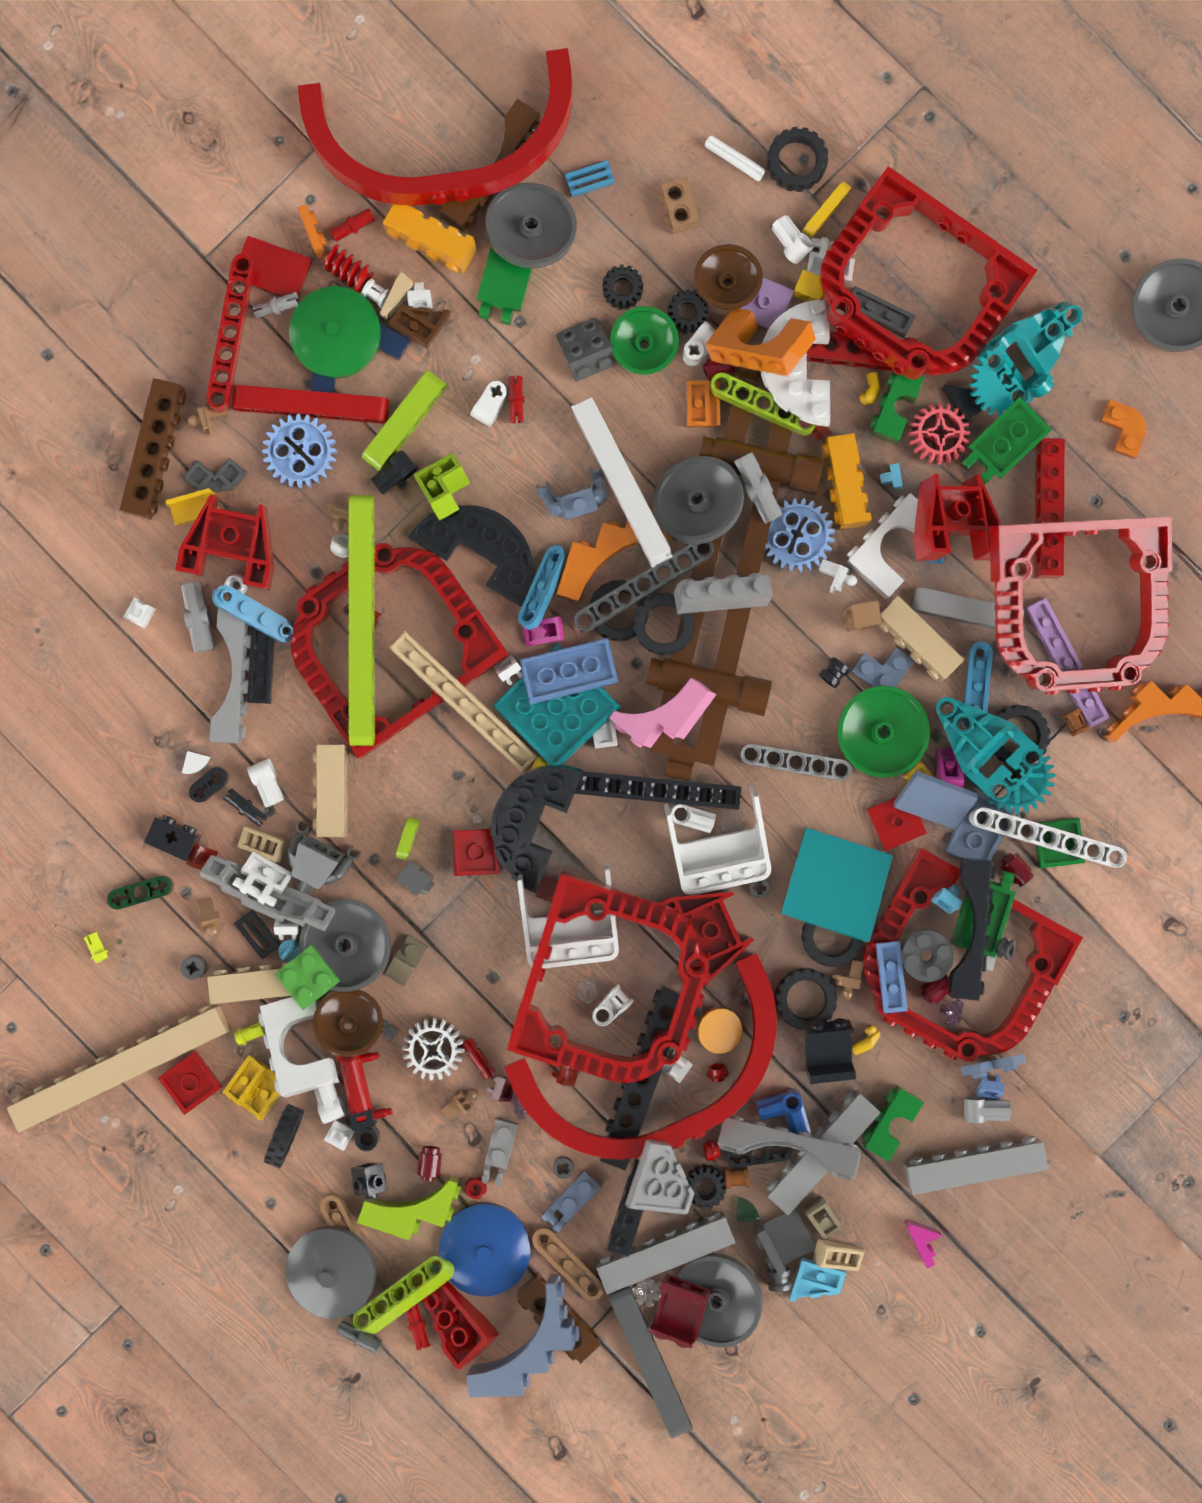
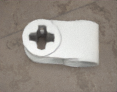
M707 321L699 327L684 347L682 358L688 366L698 365L709 353L705 343L716 329ZM697 351V355L693 354L691 356L689 352Z
M499 381L489 383L481 398L474 405L470 416L491 427L507 399L505 385ZM498 388H500V392L502 395H497L494 398L492 390L497 391Z
M619 984L613 987L592 1010L593 1021L598 1026L609 1025L634 1002L632 998L629 999L620 989L621 986ZM617 995L623 1003H621L615 996ZM605 1009L608 1011L609 1016L605 1021H599L596 1018L598 1010Z

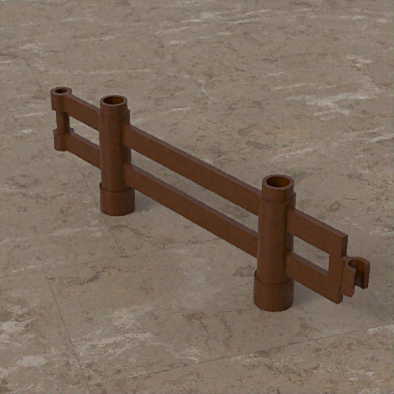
M740 367L737 379L758 388L756 380L757 377L762 378L761 371ZM740 390L736 393V396L740 400H745L748 398V393ZM731 404L724 438L703 437L699 456L718 458L729 464L737 475L741 474L734 461L753 452L762 473H765L771 484L775 499H777L780 484L789 486V489L816 495L824 459L797 453V455L787 453L792 431L772 423L766 448L747 444L745 439L751 413ZM784 409L778 411L779 417L783 419L790 417L789 411L786 412ZM753 502L736 574L739 577H748L750 574L760 572L771 521L764 523L755 502ZM723 535L711 541L714 546L711 558L692 569L690 579L703 581L705 578L713 577ZM701 544L697 548V552L700 555H706L710 551L709 547L705 544ZM751 607L728 609L714 670L692 665L705 612H693L695 621L694 633L691 641L683 650L673 654L671 660L651 658L646 684L664 691L660 707L671 701L684 688L690 678L701 682L716 694L704 711L696 749L674 744L675 738L669 737L664 732L661 733L650 748L652 752L668 755L665 775L668 777L689 781L695 762L714 766L728 706L735 707L738 711L759 716L765 715L772 681L745 675V677L735 675ZM682 616L676 639L680 636L683 630L684 624Z

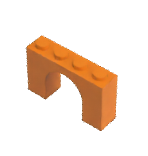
M739 308L732 310L705 344L711 361L788 377L816 338L811 321L791 318L781 332L771 341L760 345H747L759 328L753 311Z

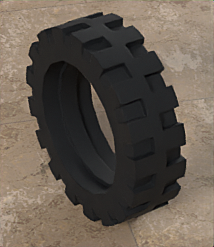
M792 127L791 130H783L780 135L774 138L769 148L767 169L771 173L770 177L773 181L777 182L779 187L787 188V191L797 190V192H802L806 188L807 190L811 189L814 184L821 180L828 164V149L824 146V140L820 139L815 131H808L809 128L806 127L802 129ZM794 142L809 146L816 157V165L813 171L801 177L786 173L779 163V153L783 147Z
M612 580L606 584L604 583L594 592L589 605L627 581ZM647 597L636 603L637 607H639L643 603V601L647 599ZM649 614L646 617L645 625L648 621ZM605 623L595 628L596 632L602 635V637L612 641H627L636 637L634 623L622 630L608 627Z
M669 593L655 594L645 599L637 608L634 616V632L641 646L650 653L661 656L673 655L683 650L691 641L695 627L693 613H682L680 615L683 619V630L676 640L663 644L655 642L649 637L645 629V621L650 611L664 605L676 609L675 597Z
M1015 705L1000 710L996 714L997 717L1009 720L1012 717H1023L1031 721L1036 728V745L1039 749H1044L1043 755L1046 753V748L1051 740L1049 739L1051 731L1047 726L1046 718H1043L1038 710H1034L1030 706ZM1004 746L995 753L996 758L1007 764L1006 760L1012 755ZM1029 754L1026 758L1029 764L1039 760V756L1036 754Z
M806 922L803 924L801 935L803 947L807 954L821 965L840 967L848 964L854 957L858 956L859 950L863 946L861 940L851 937L850 944L842 953L836 955L825 954L816 947L813 937L816 926Z
M799 968L787 973L780 980V984L775 992V1004L778 1013L785 1022L799 1030H804V1024H810L813 1021H830L837 1007V994L834 985L824 974L811 968ZM803 980L814 981L820 985L825 996L824 1006L821 1011L809 1018H802L793 1014L787 1003L788 991L794 984Z
M287 1104L270 1140L264 1157V1163L279 1169L282 1167L299 1129L304 1110Z

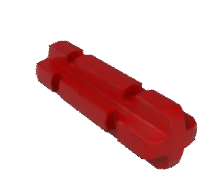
M468 1038L461 1044L462 1048H464L465 1052L468 1051L469 1058L476 1068L481 1070L480 1074L485 1080L490 1079L495 1075L496 1071L492 1065H488L489 1061L480 1048H476L477 1044L473 1038Z

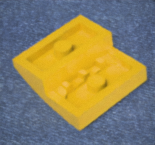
M248 1055L222 1092L238 1106H243L259 1120L265 1118L280 1096V1093L276 1092L274 1080H277L275 1071H272L271 1068L251 1055Z

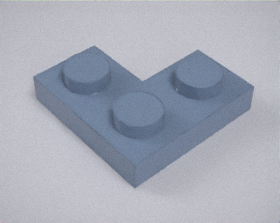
M897 647L883 665L866 653H863L850 672L871 687H896L914 663V660Z

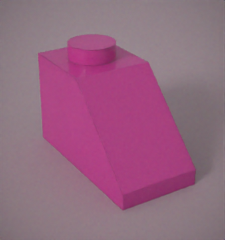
M936 748L935 777L963 788L964 775L953 748Z

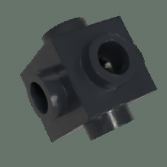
M368 1162L351 1168L352 1187L356 1196L373 1199L378 1197V1193L387 1190L383 1163Z

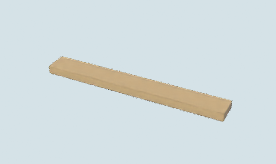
M405 630L389 646L401 660L520 772H523L538 757Z

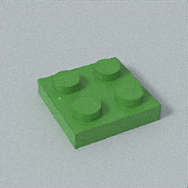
M313 945L309 946L274 974L302 1010L306 1009L341 981Z

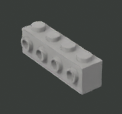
M753 573L748 575V577L731 575L725 579L708 577L703 579V581L685 579L678 583L674 591L677 614L767 606L773 597L769 575H761V573Z

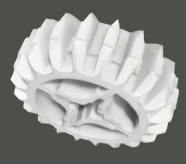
M426 1018L423 1022L424 1027L421 1023L417 1022L415 1026L418 1031L410 1028L408 1031L413 1037H404V1041L410 1043V1045L402 1046V1050L409 1051V1053L403 1055V1059L411 1058V1061L406 1066L408 1068L412 1065L416 1066L412 1072L413 1074H416L419 1070L423 1071L420 1076L422 1079H424L426 1073H430L429 1080H433L435 1073H437L438 1079L441 1080L443 1079L442 1071L447 1076H450L451 1070L449 1067L454 1070L458 1068L454 1061L462 1062L463 1058L457 1055V1053H464V1048L457 1047V1045L463 1044L464 1041L463 1039H455L459 1036V1031L451 1033L454 1027L453 1024H450L448 1029L444 1027L446 1024L444 1019L440 1025H437V1018H433L432 1025H430L429 1020ZM428 1031H437L441 1033V1035L434 1040L429 1039L428 1037H424L421 1034ZM446 1038L451 1043V1058L446 1055L447 1053L442 1047ZM416 1040L420 1042L424 1049V1055L420 1060L415 1052ZM440 1040L441 1042L438 1044L437 1048L438 1053L436 1054L434 1052L433 1054L431 1053L428 1057H426L430 1050V1046L428 1045H436L437 1042ZM430 1059H437L445 1063L438 1067L425 1065Z

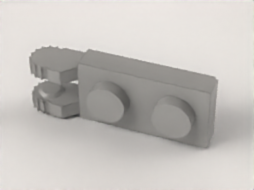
M496 1118L484 1163L486 1166L482 1182L487 1183L490 1176V1168L494 1166L500 1168L495 1182L496 1186H501L504 1170H507L518 1123Z

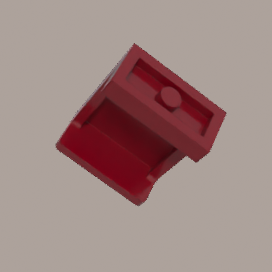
M667 1274L660 1284L659 1290H661V1295L653 1324L649 1328V1333L654 1334L658 1339H667L675 1342L681 1348H692L698 1340L711 1289Z

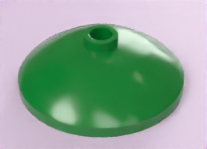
M640 306L624 312L617 319L611 331L610 344L613 349L614 358L624 369L638 375H651L662 371L672 362L677 353L679 336L674 322L666 313L654 307ZM642 341L648 343V346L646 348H642L640 346V343Z

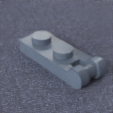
M584 1170L540 1217L545 1222L548 1221L552 1225V1229L558 1233L601 1188V1185ZM557 1209L563 1214L559 1219L554 1215Z

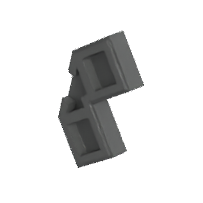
M231 458L224 463L216 474H213L197 460L183 478L198 491L209 488L213 492L234 491L248 473Z

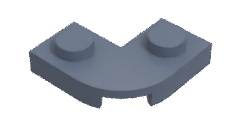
M1024 1054L960 1068L962 1076L972 1074V1078L975 1079L985 1077L986 1071L1000 1068H1004V1072L1018 1070L1017 1065L1026 1063Z

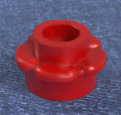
M715 1063L708 1066V1073L706 1075L713 1082H723L729 1076L725 1064Z
M710 1139L709 1142L703 1143L706 1161L713 1160L716 1162V1157L720 1156V1149L718 1144Z
M470 1177L465 1183L464 1191L472 1199H480L487 1191V1185L482 1182L481 1177Z

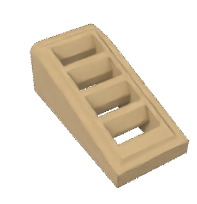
M401 271L380 312L385 322H388L400 305H403L408 299L407 291H414V282Z
M244 825L237 847L249 852H255L274 862H283L290 841ZM252 833L254 834V837L251 842V845L249 846L247 844ZM260 837H262V840H261V843H260V846H259V849H258V848H256V847H257V844H258V841H259ZM270 840L271 843H270L268 852H266L265 850H266L268 841Z
M818 1239L812 1260L821 1268L859 1271L865 1250L860 1247ZM851 1254H853L851 1263H848Z

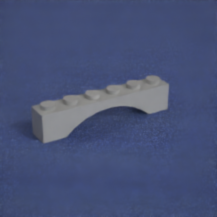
M218 608L217 629L224 637L229 648L232 661V677L225 701L218 712L211 718L209 742L241 744L242 739H245L246 727L243 726V716L246 717L247 703H244V694L248 693V680H245L246 671H249L250 658L247 657V648L251 647V635H248L250 625Z
M731 1116L723 1121L717 1143L719 1149L737 1154H744L765 1146L791 1147L814 1157L832 1176L850 1181L856 1180L861 1158V1150L855 1144L844 1142L843 1145L836 1144L833 1139L821 1137L819 1140L811 1138V1135L808 1133L798 1132V1134L790 1133L788 1129L779 1126L772 1129L766 1127V1124L753 1121V1124L744 1122L743 1118Z

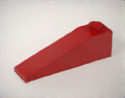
M448 1281L422 1299L426 1310H429L433 1319V1328L435 1332H438L441 1339L442 1350L458 1371L484 1352L500 1335L488 1319Z

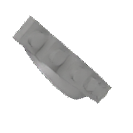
M211 855L200 871V877L220 885L221 891L241 899L242 905L281 922L287 919L303 927L307 923L325 931L335 914V908L323 904L319 899L289 886H286L281 895L272 891L270 895L278 899L274 907L266 903L264 905L259 903L257 898L248 893L245 895L239 892V888L233 886V882L237 877L245 881L247 876L241 873L243 866L230 860H223ZM256 881L252 884L262 891L265 889L264 885Z

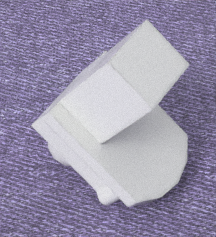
M824 559L822 560L819 572L834 577L830 593L834 594L835 590L841 592L844 583H847L849 586L856 585L857 578L854 575H848L849 568Z

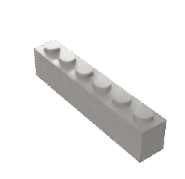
M856 1091L853 1094L851 1092L843 1100L844 1105L840 1110H834L827 1119L829 1122L824 1127L820 1126L813 1133L812 1137L819 1140L821 1137L833 1139L834 1143L841 1145L844 1142L853 1144L881 1112L861 1093ZM798 1150V1156L793 1162L790 1160L782 1168L783 1173L779 1178H773L766 1187L768 1189L766 1191L767 1197L787 1215L795 1209L828 1172L818 1160Z
M1026 1136L1021 1138L1022 1141L1019 1142L1005 1140L999 1142L997 1146L990 1147L989 1144L977 1146L976 1150L971 1151L964 1148L954 1151V1154L949 1155L936 1153L931 1155L932 1158L928 1159L914 1157L909 1159V1162L904 1163L908 1189L912 1195L1048 1170L1044 1144L1035 1136Z
M713 1212L700 1222L697 1220L685 1224V1228L678 1231L676 1229L668 1230L660 1238H648L642 1242V1245L635 1248L632 1246L629 1257L618 1254L615 1256L608 1254L599 1259L600 1262H597V1271L606 1294L735 1244L724 1212L720 1214L719 1212Z

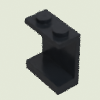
M838 1018L829 1022L813 1021L810 1024H804L806 1071L810 1084L856 1079L851 1048V1034H854V1029L849 1019Z

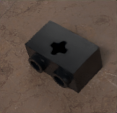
M167 815L155 817L144 843L181 860L190 861L202 835L197 834V829L186 824L182 827L175 824L176 820ZM170 833H175L178 840L172 841L173 838L169 836Z

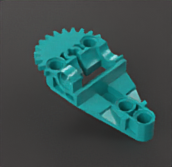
M1068 301L1060 302L1012 323L988 342L978 355L980 365L973 364L972 366L978 370L977 373L970 374V377L976 379V381L969 383L970 387L976 388L971 392L972 396H978L974 402L977 405L982 403L981 409L983 411L989 407L988 413L990 415L996 411L999 417L1019 397L1028 404L1034 398L1046 395L1055 385L1050 372L1060 357L1059 353L1066 336L1071 338L1073 335L1071 329L1081 322L1083 317L1082 309ZM1072 309L1071 315L1066 318L1067 311ZM1053 323V329L1047 333L1048 327ZM1014 342L1034 371L1033 375L1027 380H1024L1018 369L1013 366L1014 363L1005 351ZM995 355L994 361L988 364L990 356ZM1018 390V395L1012 399L1013 393Z
M944 697L938 701L936 705L937 713L962 772L978 790L991 799L989 801L990 805L995 802L998 803L997 810H1000L1005 805L1006 813L1008 814L1013 807L1015 808L1016 815H1019L1021 807H1023L1026 813H1029V805L1038 809L1037 800L1043 804L1046 802L1042 795L1051 796V792L1046 788L1054 787L1055 784L1048 781V779L1055 778L1056 774L1048 773L1049 770L1054 768V764L1046 765L1051 758L1050 756L1043 757V748L1039 749L1033 741L1010 721L953 698ZM949 704L954 707L950 714H943L941 712L944 705ZM968 720L971 724L968 729L961 730L958 728L959 722ZM1011 739L1019 748L1006 760V763L1015 773L1021 771V779L1015 778L1012 780V773L1004 765H1001L987 779L979 770ZM1029 754H1036L1039 756V761L1036 764H1029L1026 758ZM1000 786L1007 790L1003 797H996L993 794L995 788Z

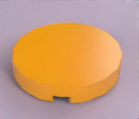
M715 1007L706 1011L700 1017L697 1037L705 1049L713 1053H726L739 1043L742 1036V1025L734 1012L726 1008Z

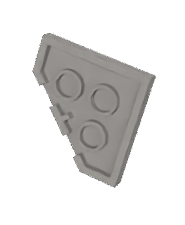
M646 1141L625 1203L628 1208L688 1214L694 1191L685 1178L686 1175L680 1163L676 1160L672 1147L667 1142Z

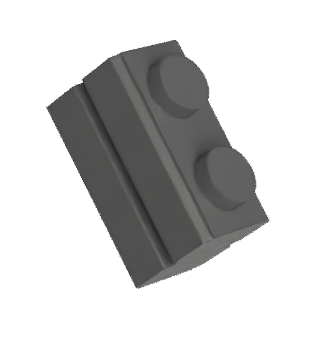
M417 860L409 862L396 879L403 886L407 885V889L413 895L420 893L425 895L435 885L432 882L434 875L427 869L423 870L424 867Z

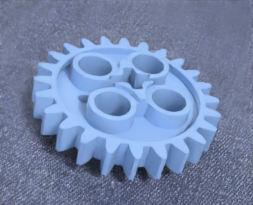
M297 414L296 420H293L288 415V422L286 423L279 419L281 426L277 427L273 424L272 427L275 432L266 433L271 438L270 441H263L268 446V449L262 450L263 454L268 455L263 461L267 464L271 463L267 470L269 472L275 471L273 477L275 479L281 477L280 483L283 485L289 480L290 488H293L295 483H297L300 489L303 488V483H306L311 488V481L313 480L320 484L319 476L327 478L324 471L333 470L329 462H336V459L331 456V454L337 453L335 448H331V446L336 444L334 439H329L332 436L331 431L324 432L327 427L325 424L318 427L319 420L317 418L311 423L309 415H306L304 420H302L300 414ZM301 430L305 432V436L303 439H294V435L297 431ZM285 438L291 439L315 465L311 466L300 454H297L294 448L285 441ZM315 446H320V454L318 456H311V449ZM282 447H288L289 453L284 457H280L278 454L279 450ZM300 462L305 463V469L302 472H295L296 464Z
M793 498L792 505H789L785 500V507L781 508L779 506L783 515L771 521L767 538L768 543L765 546V550H770L767 557L769 559L775 556L773 564L776 565L781 562L782 570L788 565L790 572H793L794 568L798 567L800 573H802L803 566H807L810 571L811 563L814 562L817 566H820L818 559L826 560L827 557L824 552L832 551L828 544L834 543L835 540L829 536L835 534V530L828 528L833 525V521H825L829 517V513L821 514L822 506L820 505L815 509L814 501L806 505V500L803 498L801 504H797L796 498ZM790 516L798 518V522L795 525H788L786 523ZM807 517L808 520L805 522L804 526L801 529V534L803 537L797 538L794 545V549L792 553L789 554L788 550L791 548L795 540L793 533L798 534L803 519ZM817 525L819 531L813 535L807 533L808 527ZM785 536L789 541L785 546H779L776 543L778 538ZM805 545L810 548L806 555H799L797 553V549L800 546Z

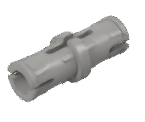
M296 292L281 297L273 296L268 301L253 304L252 309L257 310L253 313L257 319L273 313L281 314L283 310L297 307L300 301H296V299H299Z

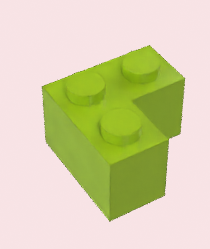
M453 452L413 475L439 520L459 510L451 494L470 484V481Z

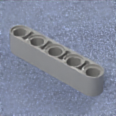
M915 588L911 605L915 612L996 630L995 603L926 588Z
M756 744L745 745L739 752L741 761L752 766L832 780L848 779L852 773L851 765L841 759ZM747 748H752L756 752V758L753 761H748L744 756ZM770 752H775L779 757L775 765H771L767 761V755ZM792 756H797L801 760V765L797 769L792 768L789 764ZM815 760H820L823 763V770L819 773L812 769V764ZM837 764H843L846 768V772L842 777L837 776L835 773Z

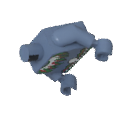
M592 467L589 468L594 483L555 496L551 495L548 481H545L546 487L543 488L537 484L538 497L543 499L549 514L553 517L568 520L598 510L600 504L607 499L605 475L601 467L597 471H593Z

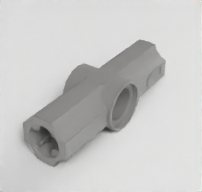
M753 452L735 460L734 462L745 482V489L751 501L755 502L764 523L783 515L772 493L771 484L765 473H762Z
M192 582L181 585L186 609L184 610V620L187 629L190 630L194 653L214 650L210 628L212 619L210 610L205 602L202 583Z

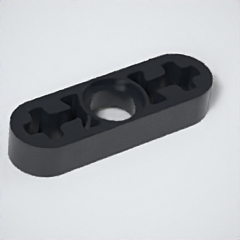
M767 1146L762 1147L765 1150V1155L761 1159L754 1158L752 1156L753 1150L748 1152L749 1161H746V1156L739 1157L738 1162H735L733 1158H730L734 1153L726 1151L725 1156L730 1166L739 1168L785 1161L790 1158L792 1148L784 1147L787 1148L784 1151V1155H780L777 1151L771 1152L773 1157L769 1158ZM771 1146L772 1150L779 1148V1146Z

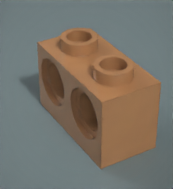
M688 177L662 183L660 192L657 194L660 206H665L667 213L664 214L666 227L671 228L672 234L699 227L700 220ZM678 192L680 197L672 199L669 197V193ZM682 213L687 218L684 221H678L675 215Z
M879 601L852 604L847 607L845 613H842L844 627L848 626V632L875 628L882 624Z

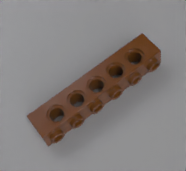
M153 378L119 510L125 514L152 520V516L157 513L158 502L156 501L158 493L162 492L164 481L162 480L163 473L168 470L169 450L173 449L175 443L174 430L180 424L181 415L179 411L181 405L183 406L186 400L185 389L180 384ZM170 401V408L162 411V404ZM164 423V430L161 433H156V426ZM159 445L158 453L151 455V447ZM148 467H153V474L150 477H145V470ZM142 489H147V497L139 499V492Z

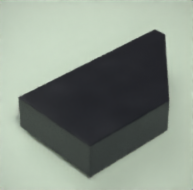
M949 385L941 388L954 407L959 409V414L965 415V422L983 411L981 409L982 403L977 405L974 402L978 396L971 395L973 389Z

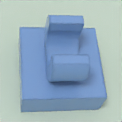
M987 1073L985 1077H981V1082L976 1088V1097L999 1100L1005 1089V1083H1000L999 1074L995 1075L994 1082L987 1079Z

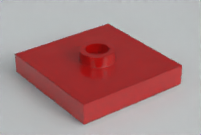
M898 796L866 809L884 851L927 834L919 816L894 808V801Z
M491 829L452 830L454 876L500 874V862L494 851L495 846L491 836Z
M197 1050L158 1077V1080L184 1115L223 1087Z

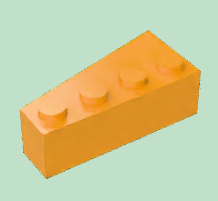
M393 204L383 221L385 233L395 240L400 238L412 250L417 251L420 249L426 253L425 256L434 262L439 260L445 263V267L454 273L459 271L464 274L477 251L474 237L466 234L464 238L458 232V229L452 226L445 229L437 219L429 216L425 219L421 211L408 205Z
M855 433L827 437L825 444H822L823 457L828 460V467L825 468L826 478L831 480L832 489H829L830 502L835 505V511L832 512L833 523L838 525V530L865 527L872 518L871 513H866L865 511L867 510L868 498L867 493L861 491L864 478L861 469H857V465H860V458Z

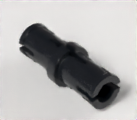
M233 788L227 793L235 799L228 795L224 796L223 800L239 811L238 814L241 816L245 815L258 827H261L263 822L257 816L264 821L267 820L268 815L252 805L253 802L250 799L247 801Z

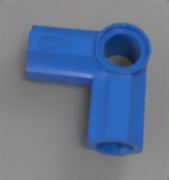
M788 1088L782 1093L756 1100L761 1120L785 1114L791 1133L811 1132L802 1097L797 1089ZM789 1097H796L798 1102L794 1105H788L786 1100Z

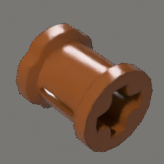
M1080 707L1061 716L1069 725L1072 737L1090 729V726L1086 725L1080 713L1082 711Z
M748 1167L738 1170L724 1168L726 1189H730L731 1186H745L749 1188Z

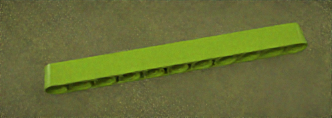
M349 495L350 746H374V496Z

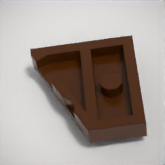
M400 305L388 324L390 328L428 349L450 317V311L443 309V312L429 311V308L425 307L413 308L412 306Z

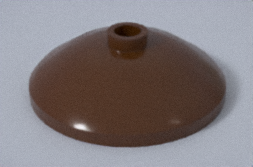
M733 244L718 245L706 251L699 259L694 273L695 286L702 299L711 306L723 310H735L750 304L760 292L763 281L762 268L757 258L749 250ZM729 282L731 285L725 286L723 283Z
M362 990L333 991L320 1001L313 1017L314 1033L321 1046L334 1055L342 1057L361 1055L371 1049L381 1035L383 1028L382 1011L376 1000ZM350 1023L352 1028L347 1030L344 1028V1024Z

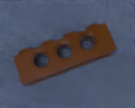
M537 1272L518 1290L517 1297L519 1299L517 1301L524 1310L529 1309L534 1314L533 1318L540 1326L545 1306L540 1307L535 1301L539 1298L546 1299L547 1281ZM563 1299V1305H567V1318H574L575 1326L579 1328V1340L575 1342L573 1350H565L570 1359L573 1361L576 1359L581 1364L601 1345V1338Z

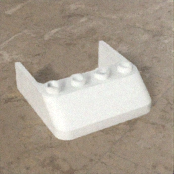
M754 785L749 786L756 820L754 827L694 841L677 842L669 805L664 804L678 876L684 893L696 895L757 882L769 877L771 864L759 797Z
M604 864L606 883L611 886L609 864ZM523 874L518 875L517 882L527 961L532 967L548 916L533 918L528 915ZM595 910L593 912L601 913L603 910ZM607 914L601 921H592L584 915L566 924L556 922L549 946L553 947L549 960H544L542 968L603 962L616 958L619 953L615 916Z

